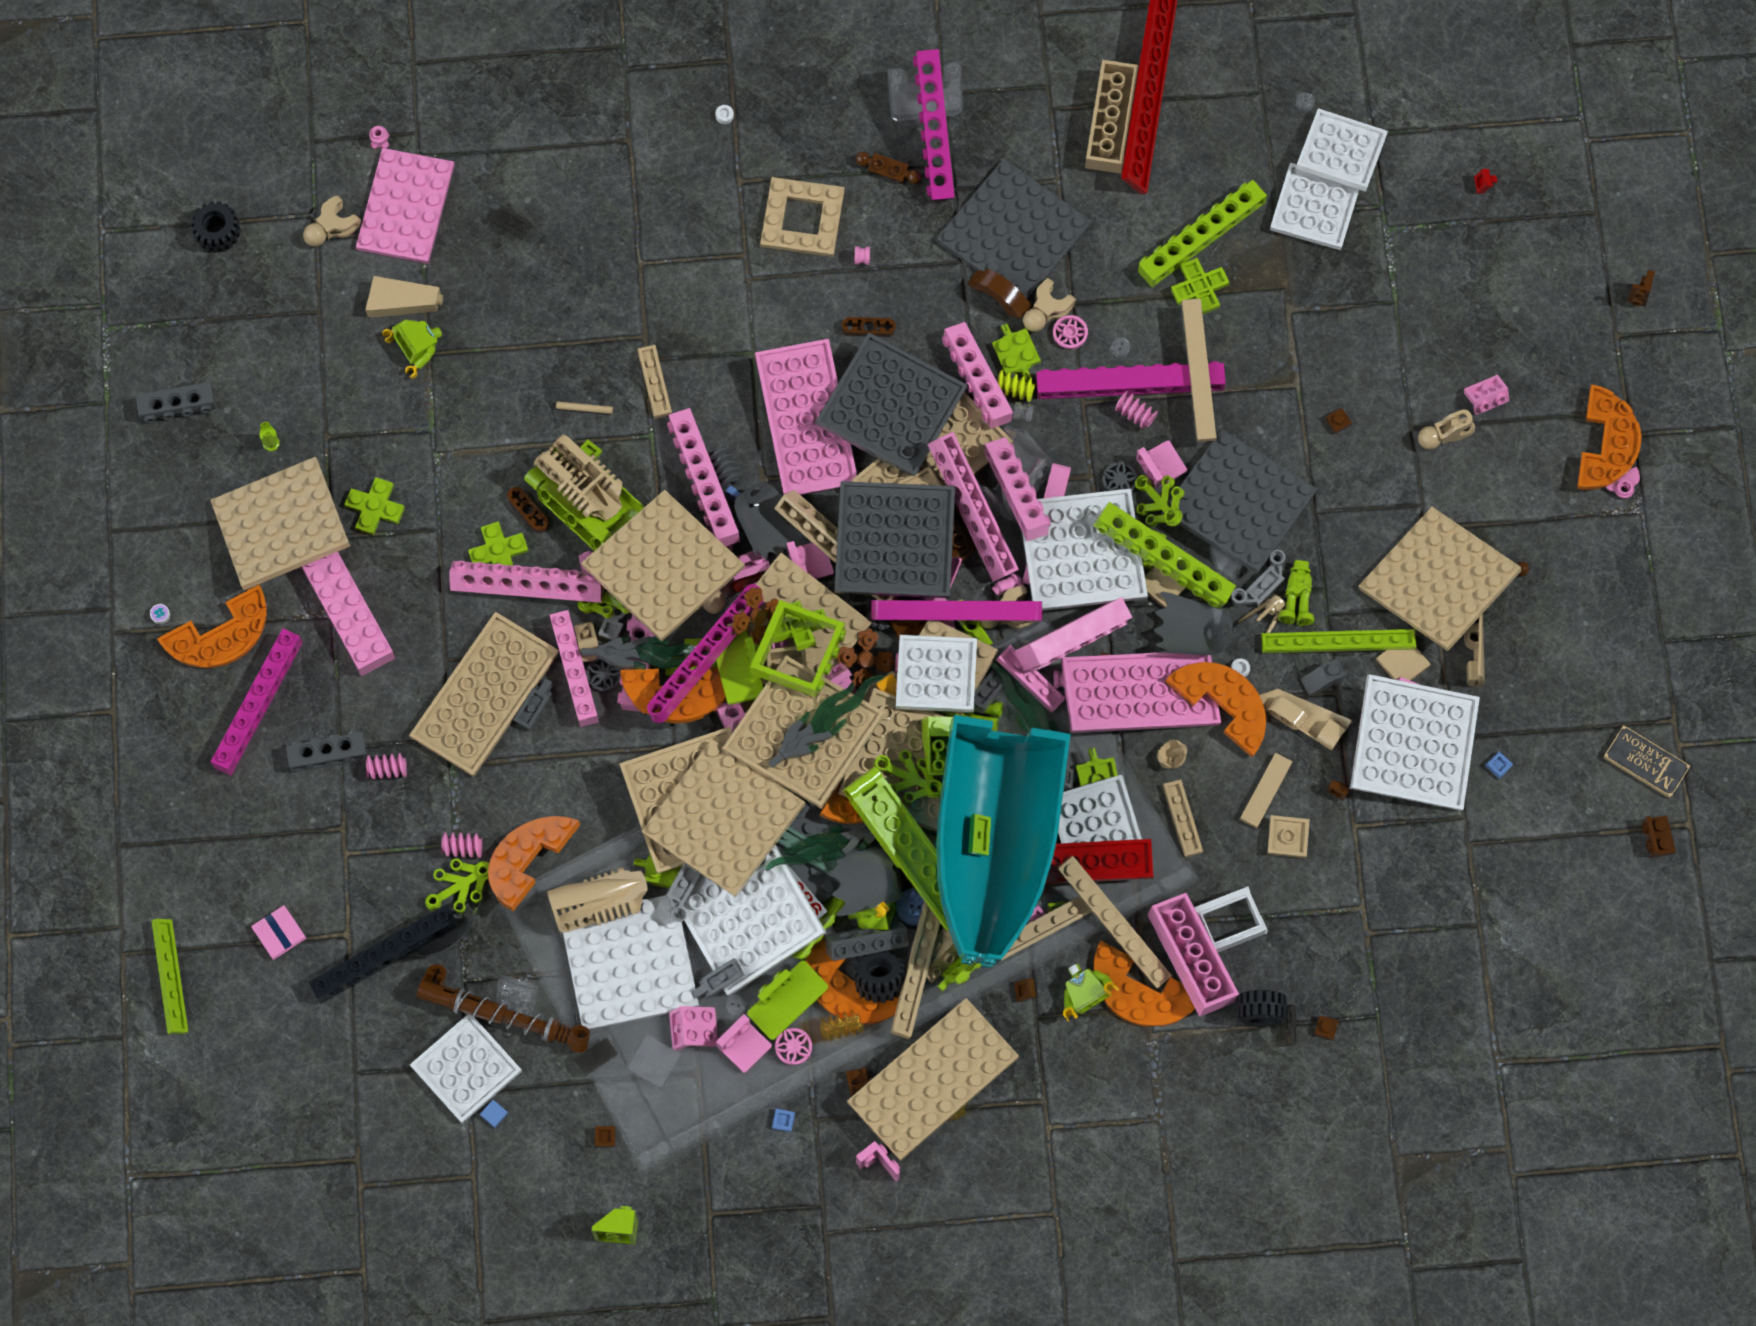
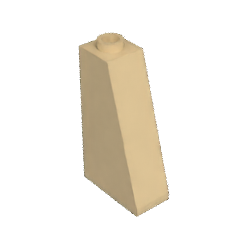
M374 276L366 305L367 317L437 312L438 306L442 305L443 295L439 287Z

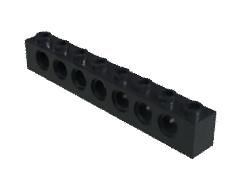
M446 904L308 983L320 1004L457 928V921Z

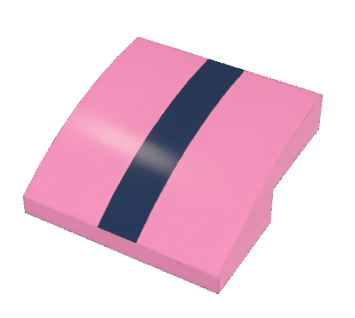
M285 905L251 926L273 960L307 939Z

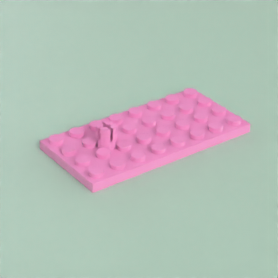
M829 339L755 352L783 495L793 490L800 495L840 488L841 481L851 482L857 476L851 444L815 425L817 418L838 385Z
M1164 652L1063 657L1061 659L1071 733L1220 725L1219 706L1207 694H1204L1193 707L1165 682L1173 672L1183 666L1198 662H1212L1211 655Z

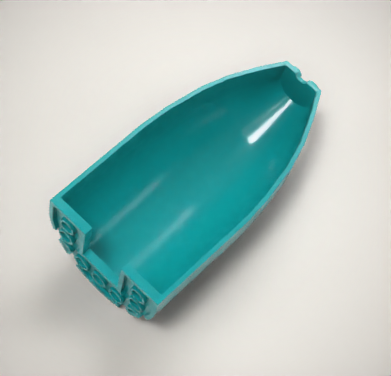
M954 715L950 723L937 821V881L942 909L959 958L962 959L961 963L973 965L974 962L980 963L981 967L993 968V965H996L1003 959L1021 934L1043 892L1059 830L1071 734L1031 728L1026 736L992 731L993 721ZM972 814L991 817L988 856L984 857L968 853L970 817Z

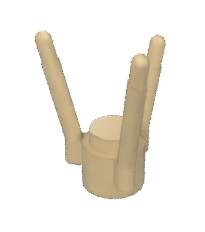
M1274 595L1271 599H1267L1263 604L1238 620V623H1242L1265 608L1266 610L1256 620L1260 621L1268 613L1271 615L1276 614L1266 632L1270 633L1285 603L1279 596Z

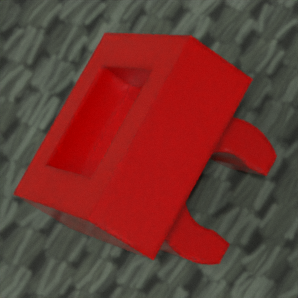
M1482 169L1474 176L1477 194H1484L1489 188L1493 187V183H1498L1497 176L1490 175L1489 169Z

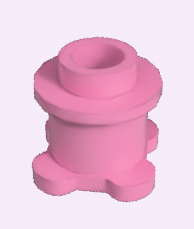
M382 126L373 127L369 133L372 141L371 147L373 149L378 147L388 148L389 143L387 140L389 133Z

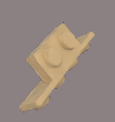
M944 928L936 936L931 956L934 959L929 964L926 976L930 983H933L959 956L949 930L946 931Z

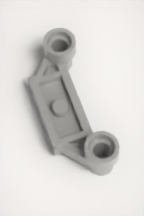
M1277 549L1271 553L1269 557L1270 567L1246 591L1237 588L1232 592L1231 601L1233 606L1240 607L1251 604L1259 606L1284 581L1282 564L1285 560V554L1283 551Z
M686 863L681 867L665 895L669 899L671 919L675 922H682L686 919L687 912L683 905L701 875ZM676 911L680 912L679 918L675 917Z

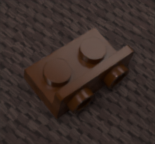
M1648 270L1646 276H1642L1639 285L1632 284L1627 302L1634 306H1646L1655 271Z
M1667 815L1654 818L1646 816L1641 826L1643 834L1647 836L1646 848L1648 853H1651V857L1675 854L1676 850Z

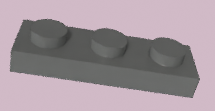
M993 669L974 692V710L983 714L1009 683L1010 676Z

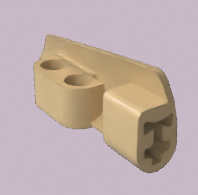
M1483 613L1477 619L1478 623H1473L1464 633L1465 645L1473 650L1474 661H1469L1467 664V685L1471 687H1480L1485 684ZM1470 636H1476L1479 641H1472Z
M1280 689L1259 695L1265 712L1294 730L1299 729L1331 751L1336 747L1352 722L1351 719Z

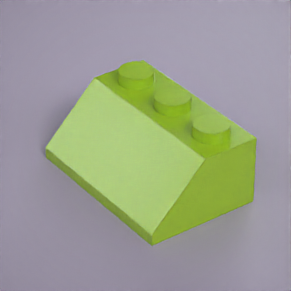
M620 1206V1209H613L592 1226L595 1241L636 1245L638 1227L636 1212L629 1206Z

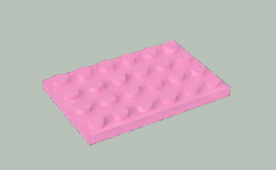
M382 148L357 240L356 250L429 264L455 165L454 162Z

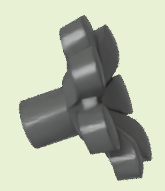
M871 611L867 616L872 622L869 629H872L874 632L877 628L883 630L891 626L888 623L889 620H871Z

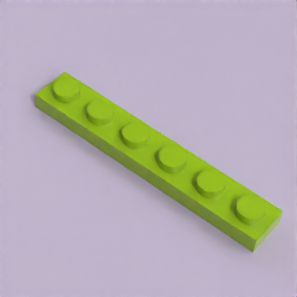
M154 919L151 922L167 1033L186 1034L188 1033V1025L172 919Z

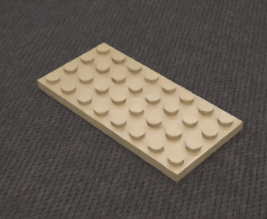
M965 392L938 437L940 438L954 432L974 476L989 464L985 456V443L1006 437L1009 444H1013V440L999 426L990 429L988 423H985L982 418L980 408L976 407L974 401ZM930 451L919 471L931 467L941 485L947 486ZM877 459L852 479L851 482L897 484L898 481L910 475Z
M495 612L409 735L410 738L474 777L512 723L531 690L538 685L560 653L559 650Z
M965 998L853 1095L847 1103L895 1157L901 1161L1019 1058V1055L970 1001Z

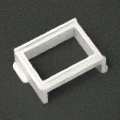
M1249 887L1194 907L1217 952L1267 934L1268 930L1251 896ZM1246 899L1257 926L1214 942L1203 915L1239 900Z

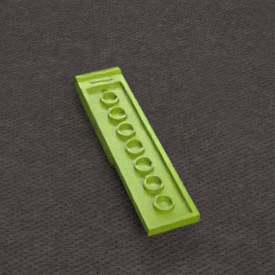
M872 767L843 790L844 794L896 867L902 869L947 931L949 929L942 909L937 881L936 848L885 780L880 770Z

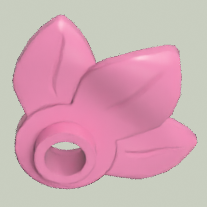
M1637 467L1630 469L1617 482L1606 486V489L1615 492L1617 496L1623 499L1631 497L1634 492V486L1640 480ZM1621 488H1626L1628 491L1622 492Z

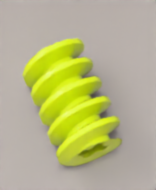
M1001 370L997 379L1002 392L1005 390L1006 396H1009L1012 392L1013 398H1016L1019 394L1020 400H1023L1025 396L1027 397V402L1032 400L1036 383L1032 384V378L1025 382V376L1018 380V374L1011 378L1010 372L1004 376L1003 370Z

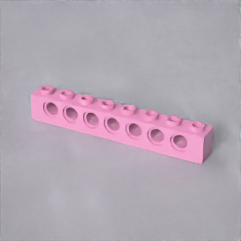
M688 408L669 414L668 430L670 434L674 433L675 438H673L675 448H679L681 451L679 454L682 465L686 464L687 469H685L687 479H691L693 482L691 488L694 496L698 495L699 500H697L699 510L705 513L703 519L706 527L710 526L711 533L725 546L740 542L738 529L691 409Z
M954 432L927 444L946 485L955 486L954 501L992 581L994 582L1019 570Z
M453 561L449 571L450 591L600 603L604 594V587L586 571Z

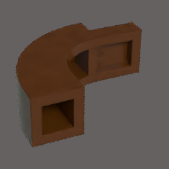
M988 268L985 271L978 270L967 283L970 288L985 292L993 297L1009 316L1021 319L1032 306L1016 286Z

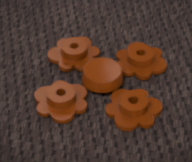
M751 587L744 595L745 600H747L746 605L754 608L751 616H746L745 612L737 613L733 616L734 622L731 626L734 628L735 633L741 634L748 629V624L751 620L755 627L750 635L753 638L754 644L760 645L767 629L766 626L761 624L765 622L766 617L768 620H771L778 600L773 598L771 601H767L763 610L757 608L759 602L763 600L761 596L762 589Z
M869 628L858 633V645L862 646L865 650L858 655V658L854 653V649L847 648L846 646L840 648L837 656L838 664L841 662L844 666L851 667L854 662L858 661V664L863 667L859 672H854L853 676L855 678L852 679L854 686L860 690H864L865 687L867 688L872 684L871 679L873 675L868 673L866 668L874 663L877 665L876 669L878 671L889 672L891 666L895 663L892 659L893 654L889 651L885 653L880 651L876 657L869 652L872 647L877 646L876 641L879 638V635L876 632H872V629Z

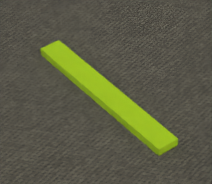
M1415 629L1261 633L1262 653L1416 649Z

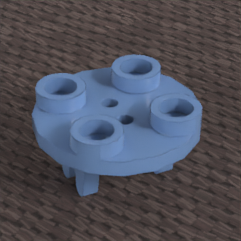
M915 888L905 890L902 893V897L896 903V912L899 919L910 926H918L924 903L923 898Z

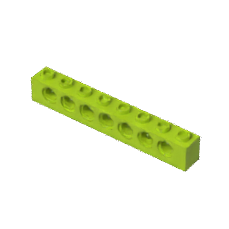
M1254 180L1249 183H1243L1237 192L1227 195L1224 199L1225 201L1221 204H1215L1209 213L1200 215L1194 224L1187 225L1178 236H1172L1166 245L1157 247L1153 252L1154 254L1144 257L1139 262V274L1153 288L1177 270L1180 264L1189 261L1264 205L1267 199L1266 193ZM1240 199H1246L1248 202H1241ZM1227 209H1231V210H1233L1234 212H1233V213H1228V212H1226V210H1227ZM1212 220H1218L1220 223L1215 224ZM1203 230L1205 234H1199L1197 231ZM1184 241H1189V242H1191L1192 244L1186 245V244H1184L1183 242H1184ZM1174 251L1177 255H1170L1169 252ZM1161 262L1163 265L1157 266L1154 263Z
M1111 502L1105 505L1093 524L1100 533L1108 535L1115 543L1126 547L1130 553L1138 555L1147 564L1158 568L1162 574L1170 576L1180 586L1188 588L1195 596L1203 598L1212 607L1218 609L1223 607L1236 587L1235 584ZM1113 523H1116L1119 528H1116ZM1129 533L1132 534L1135 539L1131 538L1129 536ZM1192 575L1196 576L1198 581H1196ZM1208 586H1211L1214 591H1211Z

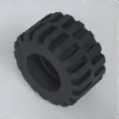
M211 201L209 205L204 203L201 209L199 207L196 209L197 214L193 213L191 229L201 248H206L209 252L214 250V253H218V250L224 252L226 251L225 248L233 247L232 243H237V237H240V224L236 213L232 208H229L228 204L224 203L222 205L220 201L214 204ZM221 221L225 223L224 228L218 232L211 233L206 231L207 227L213 222Z
M881 951L863 955L862 959H858L854 970L855 986L857 993L862 998L865 997L867 1001L872 1000L873 1003H886L887 1000L892 1001L894 1000L893 997L897 998L900 996L904 981V965L901 959L897 958V955H891L888 951Z
M1251 990L1240 993L1237 997V1021L1243 1024L1266 1027L1280 1025L1287 1020V996L1280 992Z

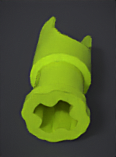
M269 422L261 423L259 434L265 450L273 452L280 446L277 433Z

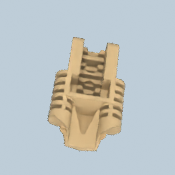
M561 435L547 452H542L535 459L534 465L539 467L551 480L559 485L557 489L559 492L564 490L562 494L564 497L570 495L567 498L569 502L574 499L573 506L579 504L577 509L579 511L584 509L582 514L586 518L592 515L608 521L622 507L619 497L623 482L619 478L614 480L616 478L615 474L609 476L611 470L607 469L604 471L606 466L604 464L599 466L601 463L599 459L594 462L596 459L595 455L589 457L568 436Z
M622 867L617 869V873L614 870L610 871L611 875H608L607 872L604 873V877L597 875L598 879L595 880L594 877H590L591 881L588 882L587 879H584V882L568 884L548 890V898L559 931L567 933L595 923L600 926L602 921L605 924L608 923V919H611L612 922L615 921L614 917L622 919L621 915L623 914L625 917H628L629 912L632 915L638 914L642 905V898L648 891L647 881L641 871H624ZM557 910H561L562 915L558 916Z

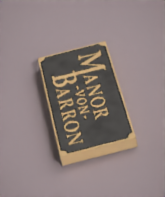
M1624 725L1603 757L1668 798H1671L1690 767L1684 761Z

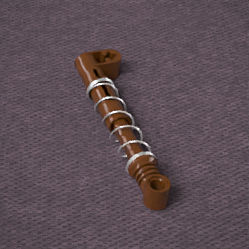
M434 964L429 966L419 985L418 999L450 1008L451 1012L458 1013L460 1011L471 1015V1018L475 1016L488 1020L489 1024L491 1022L497 1024L504 1022L506 1023V1029L514 1025L523 1028L524 1035L530 1030L542 1034V1041L550 1043L557 1040L558 1043L562 1041L564 1045L567 1043L569 1049L576 1053H582L588 1048L590 1030L586 1026L576 1025L571 1028L568 1025L566 1027V1024L563 1023L561 1025L556 1018L552 1017L548 1021H544L543 1014L541 1013L534 1018L528 1016L524 1008L515 1012L509 1010L506 1002L500 1004L491 1001L489 997L481 998L475 996L471 991L465 993V990L461 988L453 989L446 987L447 971L441 965Z

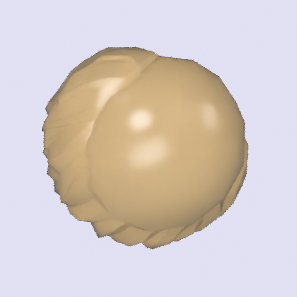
M1169 740V742L1164 743L1160 750L1157 751V759L1161 767L1174 769L1182 766L1186 760L1187 747L1178 740Z

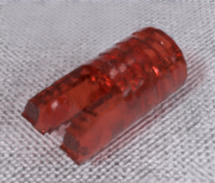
M762 571L732 582V587L736 592L741 593L748 585L758 582L765 572Z

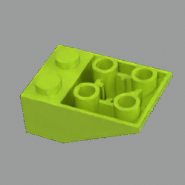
M928 716L922 718V742L928 775H944L950 723L953 717Z

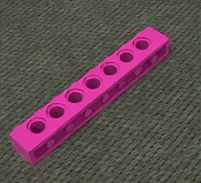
M939 49L917 51L916 56H913V64L918 70V74L915 75L916 86H919L920 93H917V102L922 107V112H919V121L924 126V130H921V140L925 141L926 149H923V158L927 160L928 167H925V177L929 178L930 186H927V196L931 197V201L954 198ZM930 65L932 73L929 75L924 74L922 67ZM931 83L934 86V92L927 93L924 89L925 84ZM928 102L936 104L934 112L927 110L926 104ZM935 120L938 123V129L931 130L928 127L929 121ZM932 139L940 141L938 149L931 147L930 141ZM939 157L942 160L941 167L933 166V158ZM936 176L944 178L942 186H937L934 183Z
M282 628L211 760L215 769L232 776L303 644L299 635Z

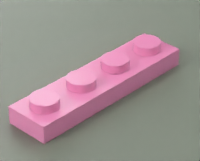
M1011 645L996 659L1050 713L1064 701L1065 697L1037 670L1034 672L1031 669L1023 670L1015 649Z

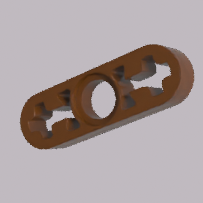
M847 317L842 321V331L847 336L866 337L868 333H871L877 337H891L896 331V324L890 318ZM848 323H852V330H848ZM866 323H871L874 325V329L866 331L863 326ZM886 324H889V331H885L884 327Z
M511 488L507 493L509 503L536 533H544L549 527L547 517L521 488ZM514 493L516 495L519 494L520 500L522 501L521 504L516 498L513 499ZM531 506L533 507V512L531 514H524L523 508ZM536 516V518H537L540 522L543 521V525H544V526H542V527H541L540 525L537 526V523H536V520L534 519V517Z

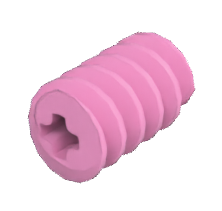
M1126 391L1117 402L1115 411L1120 412L1122 410L1121 415H1128L1127 419L1130 421L1134 419L1135 425L1140 423L1141 429L1149 427L1156 418L1158 411L1152 414L1151 406L1145 409V402L1139 405L1140 399L1137 398L1133 401L1134 394L1127 397L1128 391Z
M398 753L397 759H395L393 754L387 759L386 755L383 754L382 760H379L378 755H375L374 760H371L370 755H368L366 759L367 779L369 775H371L372 779H376L377 774L380 779H383L385 773L388 778H391L393 773L398 778L400 772L403 777H407L406 757L403 758L401 753Z
M444 832L441 853L443 855L445 851L446 856L450 857L453 852L454 857H458L461 852V856L466 857L468 852L470 858H473L476 852L477 857L481 858L482 837L479 839L478 834L475 833L474 838H471L470 833H467L466 838H463L462 833H459L458 838H456L454 832H452L450 838H448L447 833Z

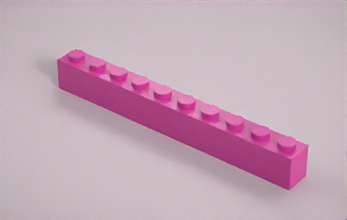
M1217 361L1209 362L1211 391H1224L1226 384L1224 363ZM1173 363L1167 366L1154 364L1146 367L1144 365H1135L1133 367L1116 366L1115 368L1101 366L1096 369L1081 367L1077 370L1062 368L1058 371L1043 369L1036 372L1037 400L1122 396L1126 391H1128L1127 395L1191 392L1189 365H1182L1181 363Z

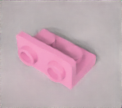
M1498 375L1464 389V394L1473 404L1476 415L1509 402L1508 387Z
M754 551L738 555L736 557L745 564V568L733 579L737 580L766 571L770 567L769 561L765 560L758 551H756L757 556Z

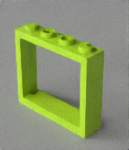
M779 600L751 663V674L816 697L818 692H821L824 688L825 681L823 680L825 676L831 672L832 659H836L840 650L838 647L839 643L845 639L847 632L845 624ZM786 613L835 630L812 683L763 666Z

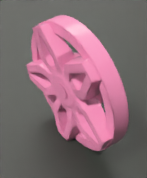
M1074 315L1061 317L1053 327L1054 340L1065 349L1079 348L1085 343L1088 336L1086 323ZM1065 320H1069L1068 323H1067V325H1066V324H1063V323H1061V322H1063V321H1065ZM1077 321L1083 326V328L1077 327ZM1056 330H1057L1059 333H1062V334L1059 335V337H1057V335H1056ZM1084 336V338L1079 342L1078 337Z
M790 1028L784 1030L777 1037L775 1051L783 1063L800 1065L810 1057L812 1042L809 1035L803 1030ZM792 1032L800 1033V1035H798L795 1039V1036ZM787 1033L790 1034L792 1039L789 1040L787 1038ZM784 1036L787 1043L782 1042L779 1044L780 1039ZM804 1036L805 1038L800 1042L799 1038ZM806 1040L809 1043V1050L805 1046H801L805 1044ZM786 1046V1049H780L778 1047ZM801 1049L805 1050L807 1054L801 1053ZM779 1052H788L786 1054L787 1060L784 1059ZM797 1054L804 1057L799 1061H795ZM789 1055H794L790 1061Z

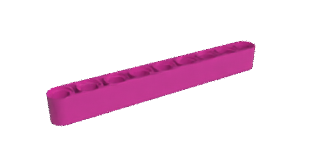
M748 585L649 702L647 710L653 722L662 723L670 716L737 636L734 628L727 625L734 622L733 616L737 613L740 614L741 612L739 611L741 609H745L743 612L746 613V616H751L754 608L746 605L747 600H745L744 595L751 587L760 588L758 585ZM764 598L762 602H759V606L757 608H760L762 606ZM669 695H673V697L666 699ZM661 709L660 712L654 713L656 710Z
M871 600V620L1042 621V601Z

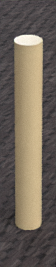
M558 401L556 403V409L613 414V407Z

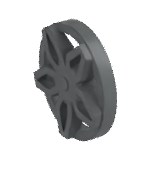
M1124 462L1113 463L1103 473V487L1106 491H1114L1118 488L1123 490L1125 485L1127 489H1130L1129 483L1134 481V485L1131 488L1132 493L1136 488L1137 473L1132 466ZM1120 467L1123 468V472H1119ZM1105 477L1111 480L1108 486L1106 484Z
M597 659L591 662L586 670L589 685L600 692H608L615 689L620 684V670L622 669L618 667L610 668L611 664L609 663L607 666H604L605 661ZM602 661L601 667L596 663ZM590 672L595 675L592 680L589 677ZM619 675L618 680L614 684L612 677L614 678ZM603 682V684H604L607 688H601V687H598L597 685H600V684Z

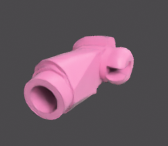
M1013 573L1010 577L996 582L991 589L999 597L1010 588L1024 586V583L1021 582L1022 578L1019 575Z

